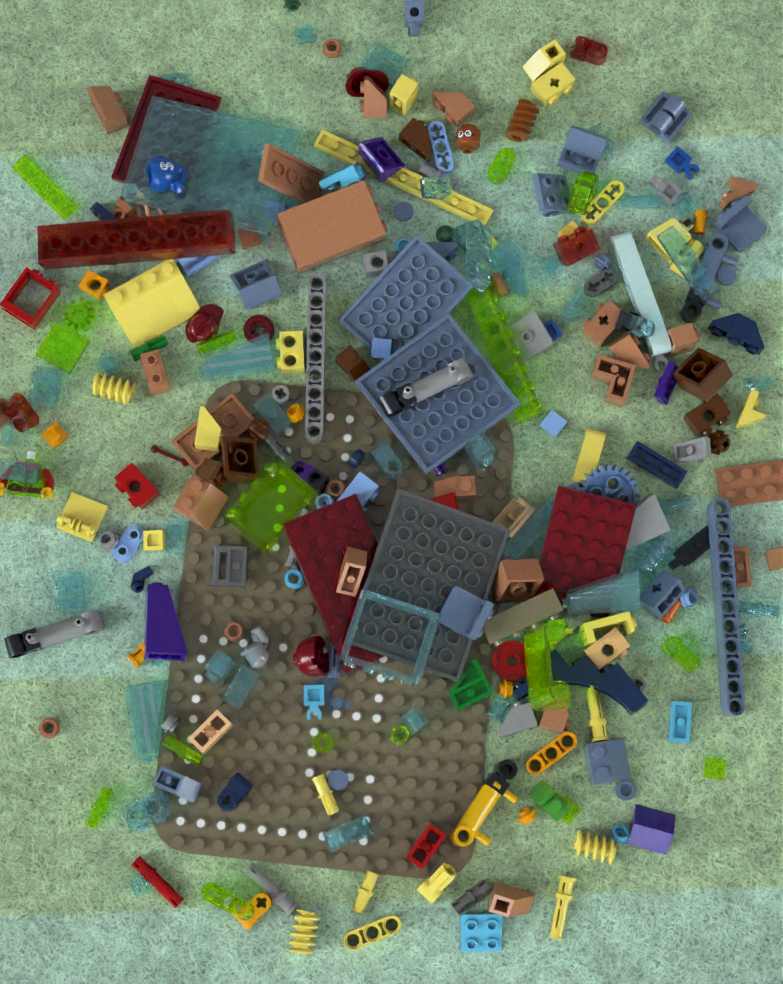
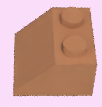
M90 86L87 88L92 104L107 134L128 126L127 119L129 115L125 107L121 109L119 105L121 99L117 91L113 93L110 86Z
M193 474L175 502L173 509L176 513L209 531L229 497L208 481Z
M538 559L501 560L494 577V602L527 601L531 599V596L535 595L544 580Z

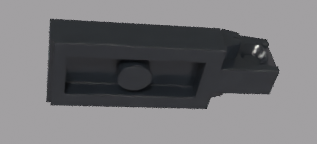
M708 525L676 549V552L673 553L676 558L668 564L672 570L680 564L683 567L690 565L710 549Z

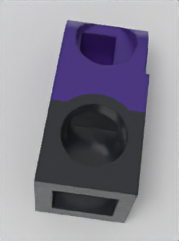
M299 460L290 472L292 476L310 487L318 495L324 492L327 484L330 482L327 475L302 460Z

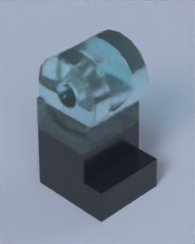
M621 309L615 328L621 331L632 330L633 334L638 337H651L654 334L655 325L651 320L632 310Z

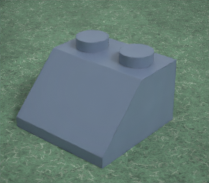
M265 260L230 275L246 310L256 308L266 301H273L282 295L276 277Z
M624 739L584 745L591 786L631 779Z

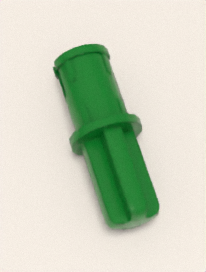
M161 335L149 342L144 341L145 344L129 350L133 360L137 361L141 358L140 354L161 349L168 345V341L164 335Z

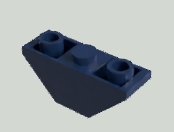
M740 313L712 320L707 328L711 330V334L714 336H723L728 339L730 344L734 346L741 345L746 348V352L752 355H760L764 349L756 322Z

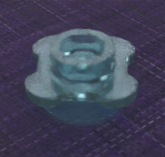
M311 25L302 28L296 27L295 33L298 37V44L302 45L315 41Z

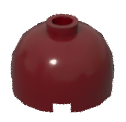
M320 635L303 639L299 642L296 652L293 654L294 664L298 666L303 674L310 677L324 676V673H327L329 668L328 652L324 654L323 649L326 643Z

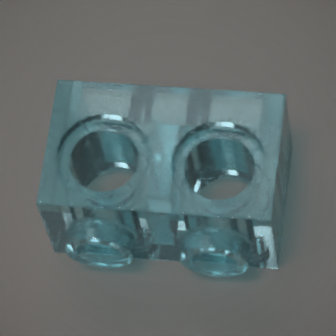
M154 790L121 807L129 830L138 831V833L148 830L150 828L149 825L153 823L158 824L166 821L167 816L173 814L165 792L161 790ZM156 803H158L159 809L155 813L154 806ZM140 812L141 819L137 821L136 816Z

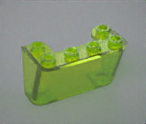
M269 461L263 467L261 476L250 483L249 486L251 488L238 497L237 505L234 508H229L224 515L226 517L225 522L266 554L280 539L277 534L282 530V524L288 522L300 507H306L317 494L316 490L282 461H274L272 463Z

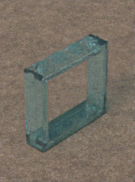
M361 589L339 659L344 661L343 665L355 669V666L359 665L363 667L364 672L373 675L375 671L383 673V678L392 681L394 677L402 679V684L413 687L414 683L420 684L441 614ZM366 599L429 619L412 676L348 656Z

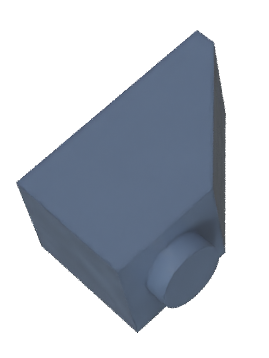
M161 766L152 785L194 803L202 784Z

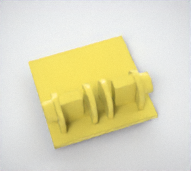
M71 492L62 514H59L57 517L58 524L56 528L93 542L108 506Z

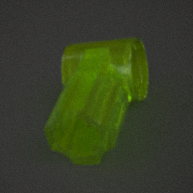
M676 636L665 639L661 645L664 654L674 659L688 673L701 660ZM669 641H672L676 644L675 651H671L669 649Z

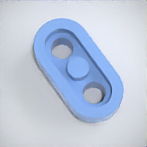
M130 526L126 529L119 539L117 546L113 549V555L116 560L127 562L133 557L143 543L142 528ZM137 532L138 536L134 539L131 538V534ZM122 548L126 549L124 555L119 553Z

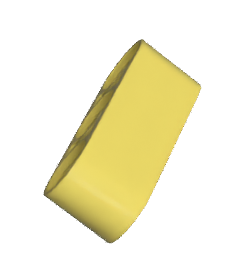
M591 428L586 429V435L581 446L580 456L577 460L572 481L581 483L580 480L586 481L587 478L584 474L586 473L591 476V469H597L606 437L605 432Z
M394 915L378 919L349 931L344 937V944L348 949L356 950L396 934L401 928V921ZM391 918L395 919L398 923L397 928L393 931L386 928V922ZM371 926L378 929L379 933L375 938H369L366 934L367 929ZM356 934L359 937V943L356 946L348 944L347 938L349 935Z

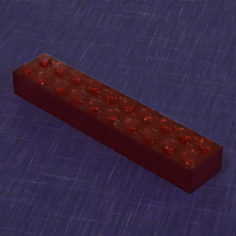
M230 210L37 226L38 264L45 270L235 254L234 216Z

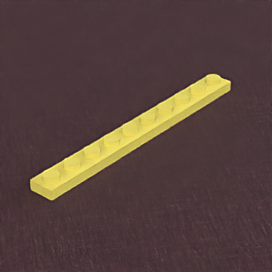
M323 129L321 130L314 143L315 149L349 165L358 161L359 165L362 164L366 173L376 177L360 157L359 146ZM404 167L385 180V182L484 229L493 213V209Z

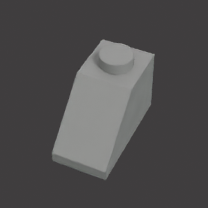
M523 700L513 704V708L509 710L497 733L498 739L538 726L530 702L525 704Z

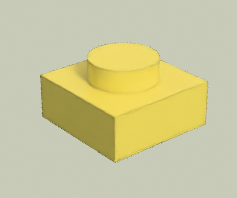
M164 530L143 531V551L165 550Z

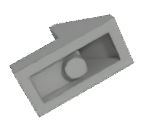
M708 437L673 444L674 463L703 462L705 458L711 457L710 438Z

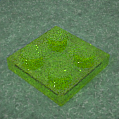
M55 322L36 352V356L71 374L89 345L90 340Z

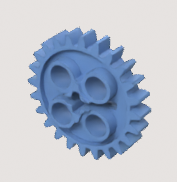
M606 464L605 469L598 465V471L592 468V475L590 476L585 473L584 475L587 480H580L583 487H577V490L589 493L593 489L598 488V495L607 497L606 494L609 492V497L618 499L620 495H625L624 501L636 504L638 502L635 501V498L641 497V495L635 493L640 488L635 485L633 486L637 480L634 478L630 479L632 474L630 472L625 474L626 469L623 467L618 471L617 465H614L612 469L609 464ZM615 478V485L608 487V481Z

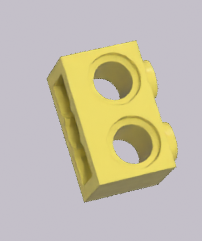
M303 331L279 332L280 338H276V350H280V357H277V369L281 368L282 374L305 373ZM287 340H293L295 344L291 347H288L285 345V342ZM288 359L296 361L292 366L287 365L285 362Z

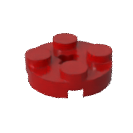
M507 641L498 646L494 651L492 667L496 675L503 680L518 681L524 678L531 670L532 655L522 643ZM510 656H514V659L518 660V663L514 664L513 667L506 662V659H510Z

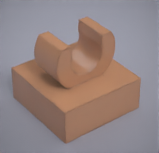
M121 197L115 201L118 208L114 209L112 214L116 218L118 215H122L119 220L123 224L127 221V218L133 222L138 217L134 209Z

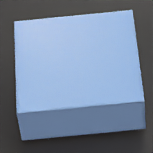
M551 410L540 424V427L553 437H556L567 421Z

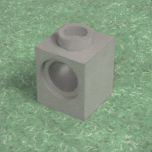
M386 250L363 254L366 278L379 276L391 263V257H387ZM376 261H380L383 265L381 267H375L373 263Z

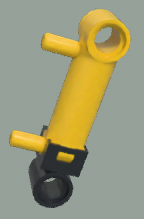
M505 759L494 765L493 772L488 774L475 799L457 826L451 831L450 840L453 845L464 847L470 845L474 838L485 846L490 844L491 839L478 830L500 796H504L512 803L518 801V796L507 789L510 785L507 780L513 779L517 774V765L514 761ZM503 765L509 769L507 776L501 771ZM460 830L466 834L464 842L458 839Z

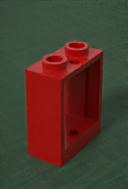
M26 267L1 301L0 306L2 310L35 330L61 292L58 288L59 285L52 279L47 281L38 270H30ZM30 279L51 292L34 317L13 304Z

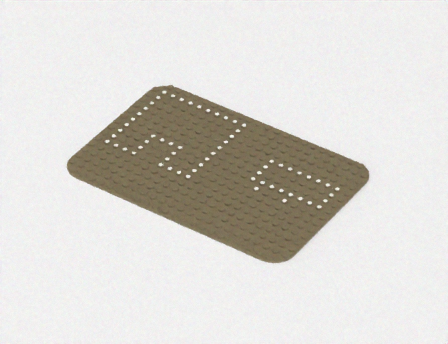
M248 380L232 381L217 388L209 397L205 406L206 410L210 411L228 395L233 393L257 420L264 418L270 423L268 425V428L271 430L269 434L272 433L282 445H285L287 451L296 461L302 460L327 475L330 481L335 479L342 481L346 488L359 472L379 485V490L377 491L379 495L373 502L369 501L365 506L367 508L365 515L377 543L382 534L397 489L426 499L435 498L434 482L452 477L475 476V500L456 501L458 509L489 522H492L509 502L514 443L513 433L505 419H502L445 461L444 465L448 471L444 474L441 473L437 477L434 470L428 475L425 474L369 400L360 392L324 389L323 439L318 444H310L306 440L305 416L301 421L293 423L288 419L287 415L288 409L293 404L303 405L306 409V387ZM284 385L288 388L290 398L285 404H277L273 400L272 390L274 387ZM279 390L280 393L276 392L278 399H282V396L285 398L286 395H284L283 390ZM316 392L310 395V397L314 399L320 396V394ZM312 411L309 415L315 418L320 414L317 411ZM312 430L309 432V434L311 436H317L319 435V431ZM247 431V432H246L244 435H242L240 438L250 439V438L247 437L248 434H249V431ZM258 439L256 443L259 478L246 484L228 481L224 487L220 488V491L226 494L229 499L209 531L189 520L177 608V618L187 649V655L184 661L171 660L163 716V723L172 714L178 717L176 721L179 724L172 733L169 730L165 733V729L162 728L156 776L160 767L163 766L202 785L194 803L154 786L152 801L153 825L160 839L168 846L189 854L367 873V870L377 874L419 879L431 877L443 863H446L455 869V873L462 871L472 858L476 838L473 839L470 845L457 847L452 844L450 833L457 826L482 786L490 696L457 712L448 695L457 681L384 656L348 673L344 672L341 665L340 678H334L339 688L333 691V698L340 697L343 699L345 697L350 707L344 711L334 708L330 712L324 702V706H318L322 713L321 720H318L316 712L311 713L310 720L307 719L306 714L310 706H304V685H314V681L324 678L328 672L324 673V676L317 677L303 674L298 666L294 664L293 654L296 652L299 642L303 639L320 635L326 643V646L323 647L324 654L328 652V655H330L331 639L328 637V632L306 581L298 589L289 588L285 583V574L292 569V565L290 567L285 566L290 553V543L282 524L300 517L302 509H308V512L310 510H317L315 499L320 495L292 476L290 473L292 469L288 471L284 464L273 456L274 454ZM360 449L366 453L365 458L357 469H353L348 465L352 454ZM222 452L212 460L223 464ZM333 487L332 491L338 493L340 489ZM212 546L248 547L246 587L210 586L213 571ZM503 550V553H502L500 562H501V560H503L504 550ZM221 553L220 579H226L227 553ZM297 576L291 577V581L294 583L299 579ZM494 579L487 600L494 604L492 616L498 614L499 602H494L493 599ZM230 622L240 623L243 626L244 635L235 642L228 640V637L224 635V629ZM261 626L269 638L268 644H263L269 654V659L262 667L253 668L244 656L241 657L239 653L254 643L251 630ZM484 632L480 638L472 641L462 674L469 667L473 659L476 658L491 686L492 656L495 645L494 643L489 645ZM218 710L233 726L204 755L188 738ZM342 770L347 774L348 785L346 788L336 791L329 786L328 777L332 771ZM239 772L254 786L232 811L225 812L218 806L217 798L231 778ZM321 774L325 775L324 777L330 790H333L332 795L339 809L333 815L327 814L321 798H318L320 795L312 781L314 777ZM231 797L228 799L223 798L224 804L222 806L226 804L230 806L232 804L230 801ZM431 823L447 836L421 870L405 857L428 824ZM460 830L458 839L464 842L466 834Z

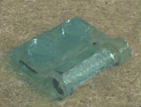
M375 41L360 67L384 72L389 78V85L393 87L409 62V58L406 56L402 57L381 46L380 42ZM377 52L399 63L398 66L376 55Z

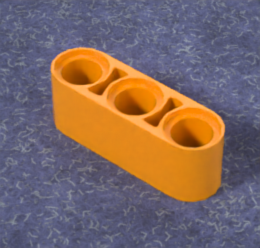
M571 732L562 733L526 761V771L530 775H538L576 746V736ZM564 736L571 738L572 745L570 747H565L562 744ZM548 748L555 750L556 757L554 759H549L546 756ZM532 760L539 762L540 769L538 771L530 769L529 764Z

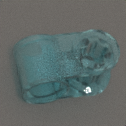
M383 441L369 451L374 462L389 479L394 480L401 476L402 463L387 441ZM390 466L397 467V471L390 470Z

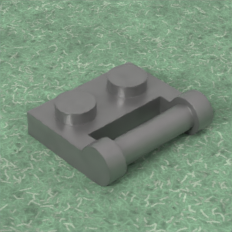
M212 546L213 571L210 586L246 587L248 547ZM221 553H227L226 579H220Z

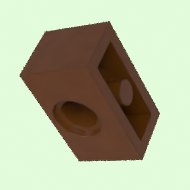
M717 393L708 402H703L685 414L683 419L696 437L699 435L704 437L712 431L711 427L714 425L721 426L727 422V417L731 411ZM703 414H710L712 421L705 420Z

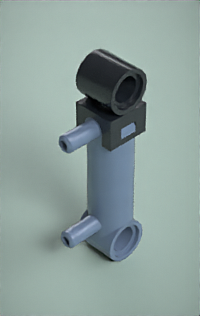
M714 234L707 243L684 301L685 304L680 312L682 320L686 323L696 322L705 304L717 309L722 304L720 301L708 297L721 261L732 266H736L738 263V259L724 254L729 242L723 234ZM713 243H719L721 248L714 247ZM687 309L694 310L695 315L688 314Z

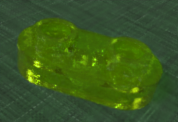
M502 148L498 151L487 173L488 180L491 183L501 184L505 181L516 159L515 152L512 149ZM508 157L509 161L505 162L502 160V158ZM497 172L500 174V177L496 178L493 174Z

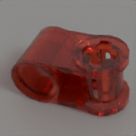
M583 36L576 37V45L570 53L573 59L597 66L603 65L606 62L608 48L605 44ZM595 53H601L602 56H596Z
M14 393L10 400L2 405L3 413L9 418L17 431L25 432L39 424L38 414L22 394Z

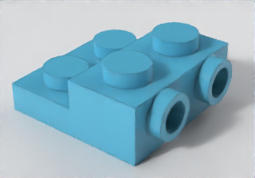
M358 161L324 177L319 181L322 189L327 187L330 190L339 185V183L343 188L360 182L361 178L367 173L362 164L359 165Z

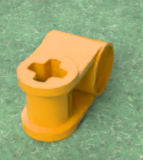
M265 892L259 893L248 903L244 904L234 916L246 930H249L270 909L272 898ZM259 897L261 899H267V901L265 902V904L267 905L266 907L258 906V903L260 902L258 899Z

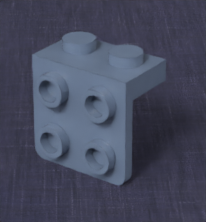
M571 126L557 166L593 179L607 138L583 128Z
M747 195L742 199L738 197L731 204L732 207L728 211L724 209L717 216L718 220L714 226L721 234L727 237L728 242L740 253L767 231L764 223L748 208L751 199Z
M454 586L437 617V621L470 640H476L482 636L485 630L483 625L486 619L489 620L492 617L494 604L488 600H482L458 586Z

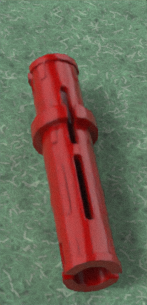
M141 856L131 864L144 877L143 880L145 882L148 881L174 908L184 900L156 872L157 869L155 867L152 868Z

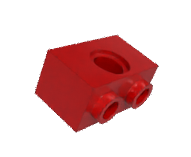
M133 463L129 464L114 477L117 482L115 486L122 494L126 492L130 496L128 501L134 508L139 506L143 510L160 495L158 490ZM133 484L141 485L140 490L137 492H132L131 486Z

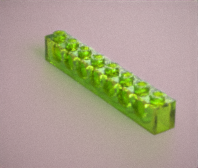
M479 272L466 278L474 286L466 297L495 369L502 381L521 403V406L513 411L517 423L524 424L544 415L542 401L535 394L536 386L532 380H529L527 375L529 369L525 363H522L520 358L522 352L513 341L515 336L512 329L507 326L506 321L508 319L506 313L500 309L498 304L500 303L499 296L496 292H493L491 287L493 286L491 277L483 272ZM485 290V296L480 299L479 293ZM492 307V314L487 317L486 311ZM496 325H499V332L497 334H494L493 328ZM506 342L507 348L501 352L500 346ZM510 360H513V361H514V366H513V368L508 369V367H507L508 362H509ZM520 377L521 384L516 387L515 380ZM527 395L529 398L528 403L523 405L522 398Z

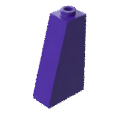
M159 582L148 584L145 603L144 659L184 661L187 649L169 586Z

